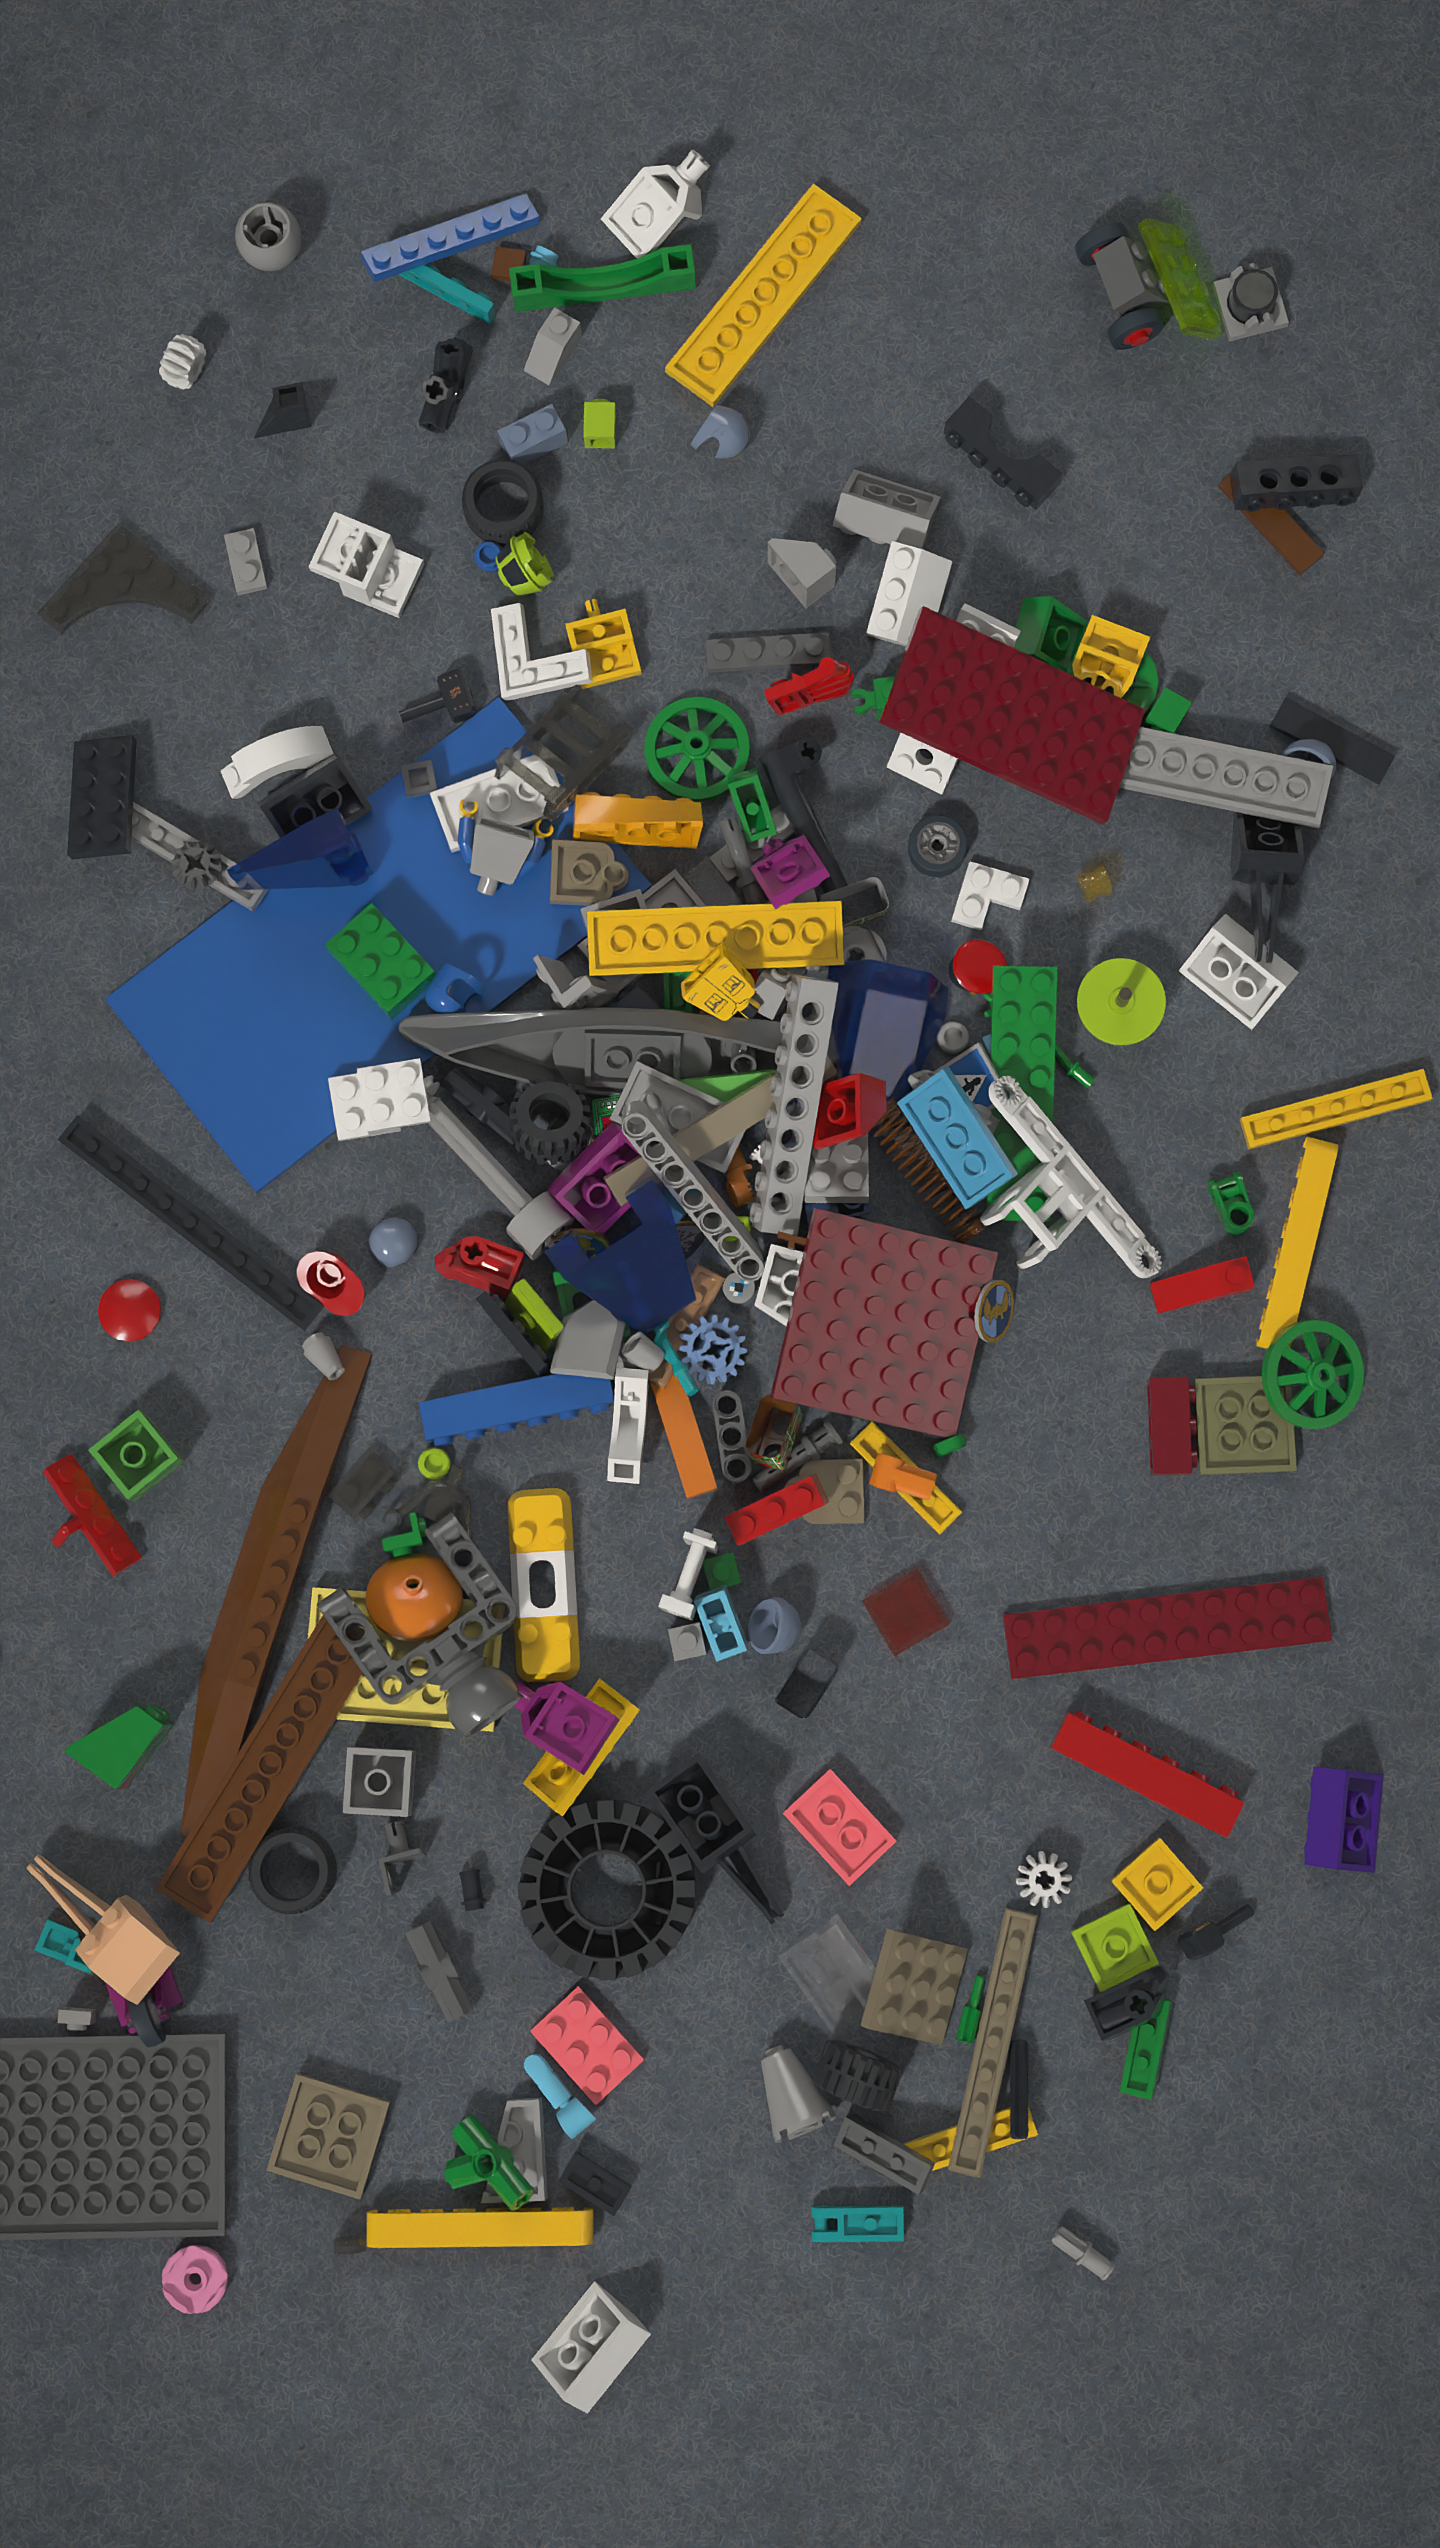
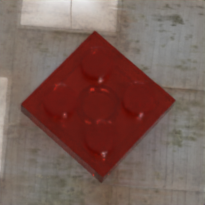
M918 1569L913 1570L862 1600L894 1657L950 1624Z

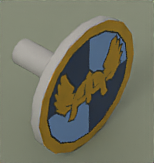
M992 1280L987 1283L979 1294L976 1303L975 1328L979 1337L985 1342H997L1009 1329L1014 1311L1013 1292L1010 1285L1004 1280Z

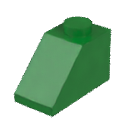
M758 768L729 776L728 787L747 843L777 834Z

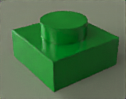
M733 1552L703 1560L710 1590L724 1585L731 1587L742 1584Z

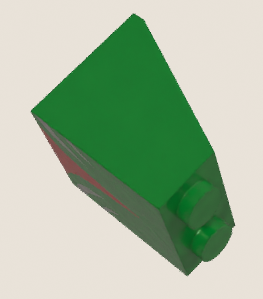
M150 1704L148 1706H136L67 1746L64 1752L115 1790L127 1789L174 1724L168 1720L171 1715L156 1704L154 1707Z

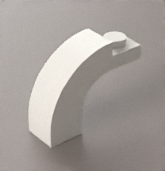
M322 726L293 728L267 736L242 748L231 756L233 762L221 770V774L231 798L238 799L272 776L294 769H310L334 753Z
M616 1368L614 1413L608 1456L607 1481L639 1484L648 1404L649 1370Z

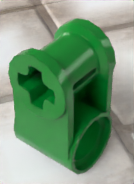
M1232 1172V1176L1218 1181L1208 1180V1191L1225 1230L1234 1235L1246 1232L1254 1220V1211L1247 1196L1245 1183L1240 1172ZM1232 1212L1242 1213L1246 1223L1243 1225L1234 1224L1230 1214Z

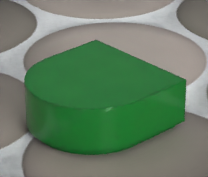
M959 1434L935 1444L932 1449L935 1456L940 1458L966 1447L967 1442L964 1435Z

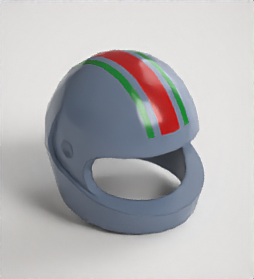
M716 405L690 445L697 450L709 438L715 437L720 444L715 458L720 460L733 459L743 453L748 446L750 427L742 413L733 408Z

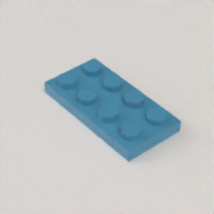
M949 1067L940 1070L897 1102L965 1209L974 1206L1018 1175Z

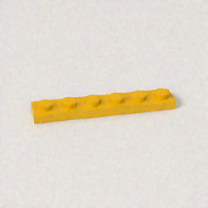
M1420 1069L1241 1117L1240 1123L1249 1150L1431 1101L1433 1098L1425 1071Z

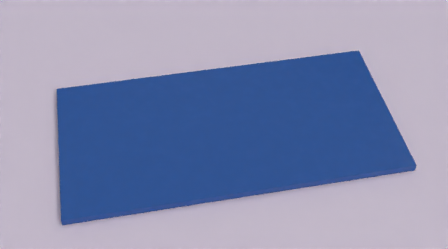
M498 697L413 763L432 760L439 790L543 751ZM553 763L552 766L569 810L541 820L539 825L540 832L546 834L550 825L553 826L554 830L549 837L544 839L546 845L538 865L524 877L516 878L513 884L498 882L495 895H486L479 892L477 887L481 876L470 872V864L463 860L460 850L451 852L430 794L407 798L401 771L366 798L373 810L295 860L290 856L262 879L267 881L271 887L254 912L233 900L105 998L257 1194L337 1132L328 1078L357 1074L358 1068L419 1058L421 1066H423L437 1055L428 1049L406 1041L399 1032L400 1021L405 1017L437 1014L427 1004L425 992L391 1021L333 958L324 945L368 905L372 903L436 974L442 965L447 963L469 973L483 983L485 990L481 995H474L468 1000L464 1006L466 1010L464 1013L492 1012L538 976L536 972L537 965L533 957L539 954L559 960L588 937L580 910L586 906L549 904L552 840L573 841L574 803L577 794ZM535 823L524 826L522 828L532 831V827ZM605 843L613 850L614 860L624 864L629 873L626 886L620 891L613 892L611 898L637 889H641L642 894L649 890L652 885L619 844Z

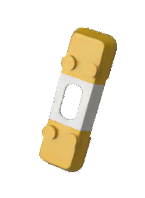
M558 1488L517 1491L511 1495L507 1506L512 1599L517 1611V1618L514 1623L517 1673L526 1682L569 1680L576 1676L580 1669L571 1500L565 1491ZM538 1560L549 1561L555 1571L556 1599L554 1604L548 1608L535 1607L530 1598L529 1569L532 1563Z

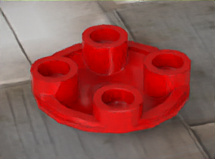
M134 1279L117 1281L108 1287L100 1298L98 1306L99 1321L104 1330L117 1340L127 1342L143 1340L159 1322L161 1313L160 1298L156 1295L153 1288L143 1281Z

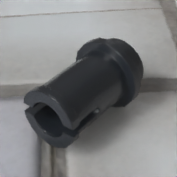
M480 1869L459 1872L464 1902H461V1905H465V1911L485 1908L484 1902L487 1901V1898H483Z

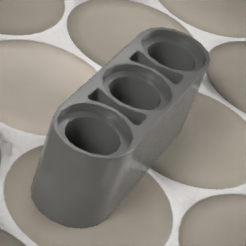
M724 1390L719 1392L713 1400L722 1471L728 1482L741 1484L751 1474L750 1457L745 1448L747 1437L740 1397L735 1392ZM724 1398H731L736 1402V1409L731 1414L721 1413L718 1409L719 1402ZM735 1429L741 1434V1440L737 1445L729 1446L723 1441V1435L727 1430ZM735 1460L743 1462L746 1466L744 1475L738 1478L732 1477L727 1471L729 1464Z

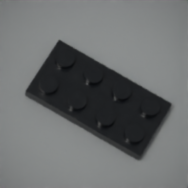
M132 735L74 741L67 855L72 860L131 854L137 740Z

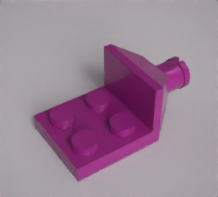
M804 835L787 843L779 838L772 839L775 848H772L767 842L763 848L764 857L750 867L775 909L789 904L795 897L810 888L818 886L824 879L830 876Z
M560 1681L540 1687L536 1692L526 1687L522 1682H517L516 1685L523 1698L514 1707L522 1712L520 1716L524 1737L543 1752L550 1753L584 1775L620 1719Z

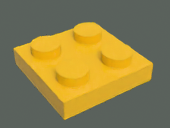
M1159 1837L1110 1880L1154 1931L1203 1889L1202 1885Z

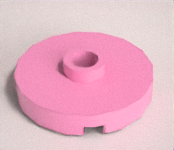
M191 2245L181 2248L169 2258L162 2272V2289L165 2298L172 2307L183 2313L193 2314L209 2311L220 2302L227 2290L229 2274L226 2263L218 2252L207 2246ZM192 2273H198L201 2276L200 2284H193L191 2282L190 2276Z

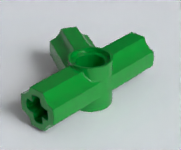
M474 2115L468 2116L456 2125L452 2130V2137L466 2155L446 2161V2168L444 2169L445 2179L452 2189L487 2180L511 2211L517 2210L527 2203L534 2195V2189L514 2165L511 2151L507 2147L499 2146Z

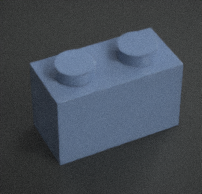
M552 404L497 430L499 443L507 459L521 465H525L568 443L566 429Z

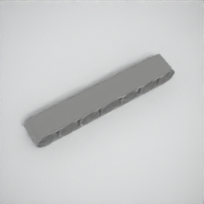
M641 1101L627 1103L622 1111V1131L737 1276L747 1282L758 1280L764 1272L763 1251L759 1244L649 1106ZM640 1117L644 1121L640 1124H634L629 1119ZM652 1141H659L663 1145L658 1148L650 1147L648 1143ZM671 1165H678L682 1169L673 1172L667 1168ZM689 1189H698L701 1191L697 1195H690L687 1193ZM710 1212L719 1214L717 1218L712 1219L705 1215ZM727 1236H735L738 1239L733 1242H728L724 1238ZM747 1259H753L756 1261V1263L752 1265L744 1264L743 1261Z

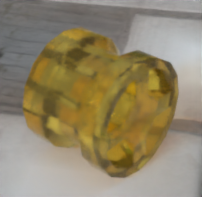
M1103 865L1095 867L1094 871L1090 873L1081 872L1077 875L1080 888L1088 903L1095 901L1097 896H1109L1113 893L1109 876Z

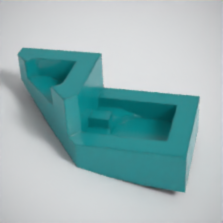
M47 1918L34 1951L65 1962V1965L91 1974L92 1970L87 1967L75 1951L82 1942L78 1930Z

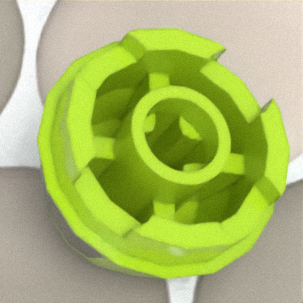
M526 532L518 537L513 536L496 556V564L499 569L498 575L506 587L509 586L518 596L544 591L545 586L553 582L550 578L554 576L545 555L541 556L539 551L532 546L536 541Z

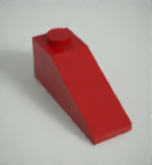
M1247 1256L1150 1283L1157 1314L1250 1292L1255 1287Z

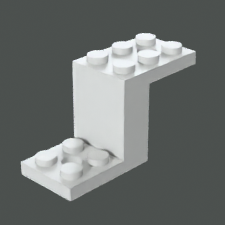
M967 604L963 605L956 620L1013 648L1021 630ZM900 733L887 768L942 795L958 759ZM919 749L929 750L933 755V759L924 758L920 754Z

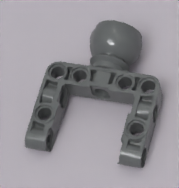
M451 1512L424 1531L475 1605V1608L450 1624L448 1630L430 1643L424 1642L398 1661H395L344 1586L316 1605L383 1702L390 1705L399 1704L427 1684L440 1686V1691L448 1692L446 1711L450 1722L464 1737H469L497 1720L522 1698L512 1677L497 1667L486 1666L488 1658L483 1657L485 1645L515 1623L517 1611L514 1600ZM467 1552L472 1555L473 1561L469 1566L461 1567L455 1563L456 1556L459 1553ZM497 1605H505L509 1608L510 1613L507 1618L497 1620L491 1614L492 1609ZM471 1623H477L483 1628L482 1634L477 1638L471 1639L464 1633L465 1628ZM357 1625L363 1627L365 1634L362 1639L352 1641L347 1638V1632L351 1627ZM417 1660L426 1661L429 1665L428 1671L422 1676H416L410 1671L411 1665ZM389 1679H397L401 1682L400 1691L394 1695H389L383 1691V1686Z

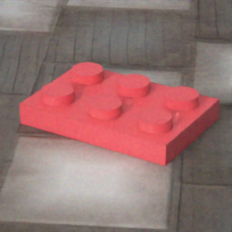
M831 1769L783 1812L787 1819L849 1886L897 1842Z
M577 1986L530 2030L534 2037L595 2105L644 2061L641 2054L580 1986Z

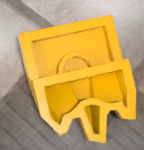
M1092 615L1072 664L1074 676L1081 680L1087 677L1091 678V684L1103 690L1109 686L1114 689L1115 696L1122 698L1132 685L1150 637Z

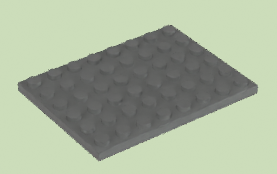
M227 2033L166 2034V2040L163 2043L149 2048L144 2045L138 2034L0 2037V2240L225 2236L227 2234Z

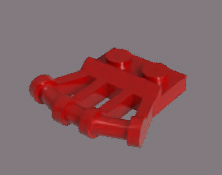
M826 657L820 661L819 668L803 676L791 673L792 680H777L771 683L770 688L764 689V693L777 716L815 703L845 696L849 692L850 685L854 682L855 677L848 663L844 661L837 662L833 658Z

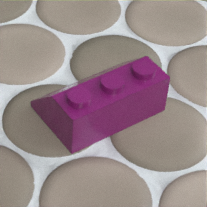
M613 1121L546 1189L591 1234L601 1237L645 1193L643 1192L620 1206L603 1177L640 1154L624 1135L622 1128Z

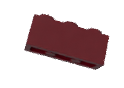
M1189 1377L1149 1378L1147 1380L1150 1476L1192 1474V1468H1197V1450L1191 1449V1436H1196L1195 1417H1190V1404L1195 1403L1194 1385H1189Z

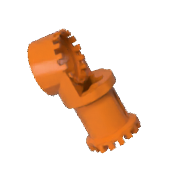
M741 1142L733 1155L725 1175L727 1179L726 1189L735 1207L752 1202L754 1199L752 1196L753 1192H749L752 1188L747 1187L750 1184L749 1182L747 1183L748 1180L744 1176V1174L752 1170V1166L746 1163L740 1149Z

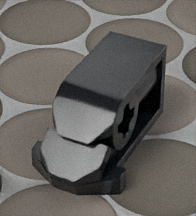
M1162 1966L1143 1971L1131 1979L1084 2000L1102 2041L1112 2040L1159 2016L1166 1998L1164 1992L1170 1977L1169 1973ZM1141 1999H1146L1148 2002L1144 2006V2010H1138L1137 2005L1141 2003Z

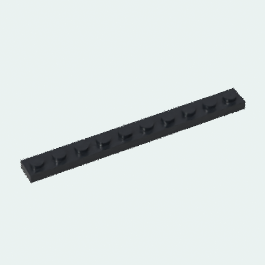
M78 1115L57 1139L303 1331H306L324 1308L316 1299Z

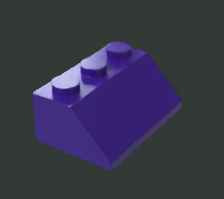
M1314 1766L1310 1782L1311 1799L1310 1809L1307 1814L1308 1830L1307 1841L1304 1846V1865L1375 1873L1383 1775Z

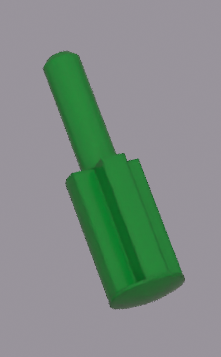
M980 1975L975 1976L969 2004L963 2007L955 2038L966 2044H974L981 2015L978 2005L985 1978Z

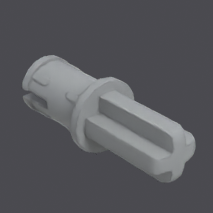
M1063 2226L1055 2231L1051 2240L1052 2243L1074 2258L1076 2265L1082 2264L1103 2281L1109 2277L1114 2269V2262L1095 2250L1090 2241L1084 2242Z

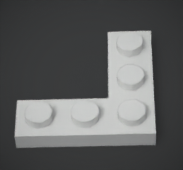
M521 603L491 609L502 699L509 701L593 682L590 655L586 649L530 661L524 606Z

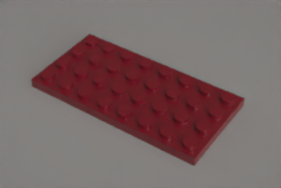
M923 606L918 611L879 723L1103 825L1108 822L1145 709Z

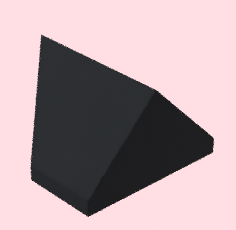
M302 382L272 388V401L254 438L311 427Z

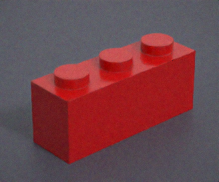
M815 1473L725 1516V1520L739 1546L828 1504L829 1500Z

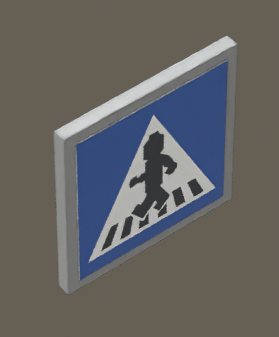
M977 1043L934 1071L938 1073L943 1068L949 1067L973 1103L983 1105L990 1110L995 1108L989 1097V1087L993 1081L1000 1077L981 1043ZM1001 1086L1000 1092L1002 1094L1000 1095L1004 1096L1003 1099H1010L1007 1089Z

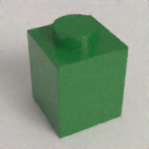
M1165 687L1147 716L1143 727L1175 734L1187 715L1192 702Z

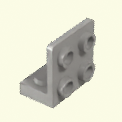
M539 954L533 957L537 965L536 972L543 982L549 984L553 991L551 996L561 1009L602 1008L619 994L612 983L587 975L574 979L564 962Z

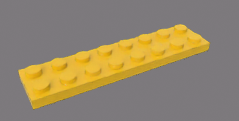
M813 183L666 365L665 373L714 408L861 225L862 218Z
M841 901L789 903L777 909L772 904L586 912L589 976L693 972L721 942L727 946L745 969L844 965Z

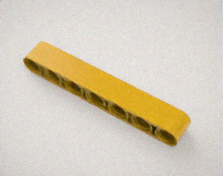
M1306 1137L1303 1147L1305 1152L1303 1157H1300L1296 1173L1298 1181L1291 1193L1288 1206L1291 1210L1289 1217H1286L1281 1235V1238L1284 1239L1281 1248L1278 1247L1274 1264L1276 1272L1274 1278L1270 1280L1266 1297L1269 1301L1267 1308L1263 1309L1259 1326L1261 1334L1255 1343L1257 1347L1268 1349L1270 1343L1279 1332L1297 1322L1337 1157L1338 1144L1311 1137ZM1292 1341L1287 1345L1289 1348L1291 1347Z
M574 2207L552 2208V2211H541V2208H519V2211H508V2208H486V2212H476V2208L453 2209V2212H443V2209H421V2213H410V2209L388 2210V2213H378V2210L367 2211L366 2246L371 2248L579 2246L594 2243L593 2208L584 2207V2211H574Z

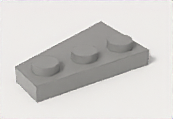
M542 2098L510 2099L506 2103L497 2138L498 2145L507 2147L511 2151L514 2165L533 2187L534 2195L529 2201H545L548 2199ZM488 2182L481 2203L504 2202Z

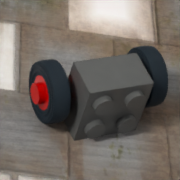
M1109 223L1089 231L1075 245L1078 259L1085 266L1097 265L1113 309L1125 314L1116 320L1107 331L1112 347L1116 350H1126L1152 340L1163 329V321L1158 310L1171 303L1167 293L1170 291L1167 280L1163 275H1160L1157 264H1159V259L1156 252L1151 247L1130 239L1129 232L1122 223Z

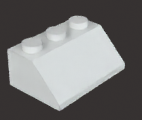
M892 541L866 632L867 636L906 646L919 609L925 606L935 612L939 611L952 561L923 549Z
M1227 914L1211 928L1179 970L1180 973L1251 1030L1299 973L1275 953L1273 954L1272 963H1266V946L1264 944L1261 962H1255L1254 936Z
M594 2281L532 2358V2362L565 2402L588 2414L651 2333L633 2313Z

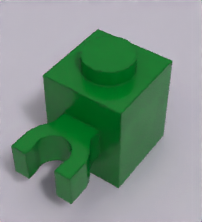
M895 676L873 679L872 691L870 692L864 689H853L851 692L852 699L862 698L865 701V704L862 706H854V715H864L869 710L875 709L876 720L880 719Z

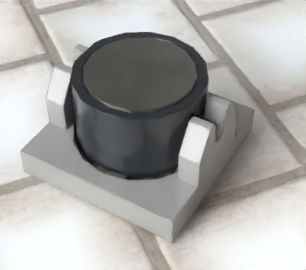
M1251 263L1247 269L1243 270L1242 266H1239L1231 272L1230 278L1213 282L1212 287L1229 342L1288 327L1289 321L1272 267L1259 270L1256 264ZM1232 315H1234L1238 320L1245 322V324L1238 322L1234 317H1232Z

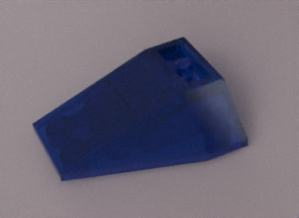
M872 959L844 961V965L829 966L827 979L839 983L832 1030L842 1078L860 1072L886 1081V1099L895 1097V1100L900 1101L911 1092L912 1086L908 1078L911 1074L921 1071L945 1020L949 989L929 972Z

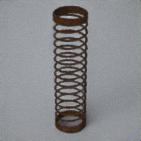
M892 1097L886 1102V1113L873 1127L892 1115H896L874 1134V1137L880 1136L902 1122L880 1142V1145L888 1143L907 1131L886 1151V1154H889L915 1138L892 1159V1162H895L921 1146L898 1167V1170H902L926 1155L905 1175L904 1178H908L934 1162V1159L924 1163L931 1156L928 1150L916 1156L925 1146L923 1142H920L911 1147L919 1139L917 1133L905 1139L914 1130L912 1125L897 1132L908 1121L906 1116L891 1124L903 1112L901 1108H898L888 1114L898 1106L897 1100H895V1097ZM934 1162L927 1170H925L918 1178H916L911 1183V1186L916 1185L917 1183L924 1180L931 1174L940 1170L939 1167H937L934 1170L930 1171L936 1165V1163ZM941 1170L919 1189L917 1194H921L945 1178L944 1175L938 1178L942 1174ZM945 1180L923 1202H927L951 1187L950 1184L944 1186L948 1181ZM951 1188L929 1210L935 1209L955 1196V1192L949 1195L953 1189ZM956 1197L935 1218L938 1219L960 1205L961 1201L957 1202L959 1198ZM977 1205L963 1210L964 1206H962L942 1224V1227L973 1209L948 1232V1235L970 1221L978 1219L959 1232L953 1238V1241L964 1244L987 1226L980 1220L983 1213L971 1217L977 1210Z

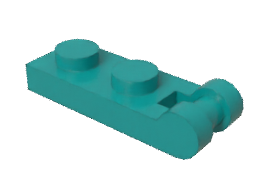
M903 2205L811 2206V2217L814 2218V2230H811L812 2242L904 2241ZM827 2218H837V2230L828 2229Z

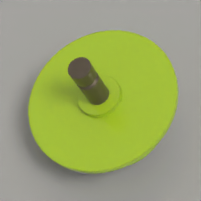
M1116 958L1098 964L1087 973L1078 990L1077 1008L1082 1023L1097 1039L1112 1045H1132L1149 1037L1160 1025L1165 1013L1166 996L1161 981L1150 968L1135 960Z

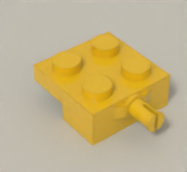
M592 599L594 611H592L590 600L584 603L589 618L565 624L572 652L586 649L590 655L593 682L582 684V689L642 674L626 609L601 615L597 599Z

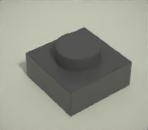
M432 760L401 765L408 799L429 795L431 792L438 790Z

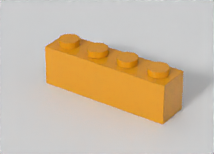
M584 792L582 795L576 794L573 841L697 849L703 827L700 802H693L689 798H678L675 801L662 800L658 796H647L644 799L631 798L627 794H616L613 797L600 796L596 792Z

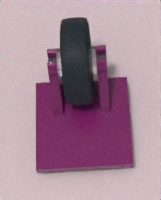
M169 1966L138 2005L121 1996L105 1982L121 2027L128 2025L129 2032L131 2034L137 2032L144 2045L148 2048L163 2043L166 2040L163 2021L169 2019L168 2011L171 2006L183 2002L171 1967Z

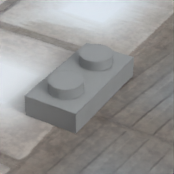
M254 528L225 534L224 538L237 595L268 589Z

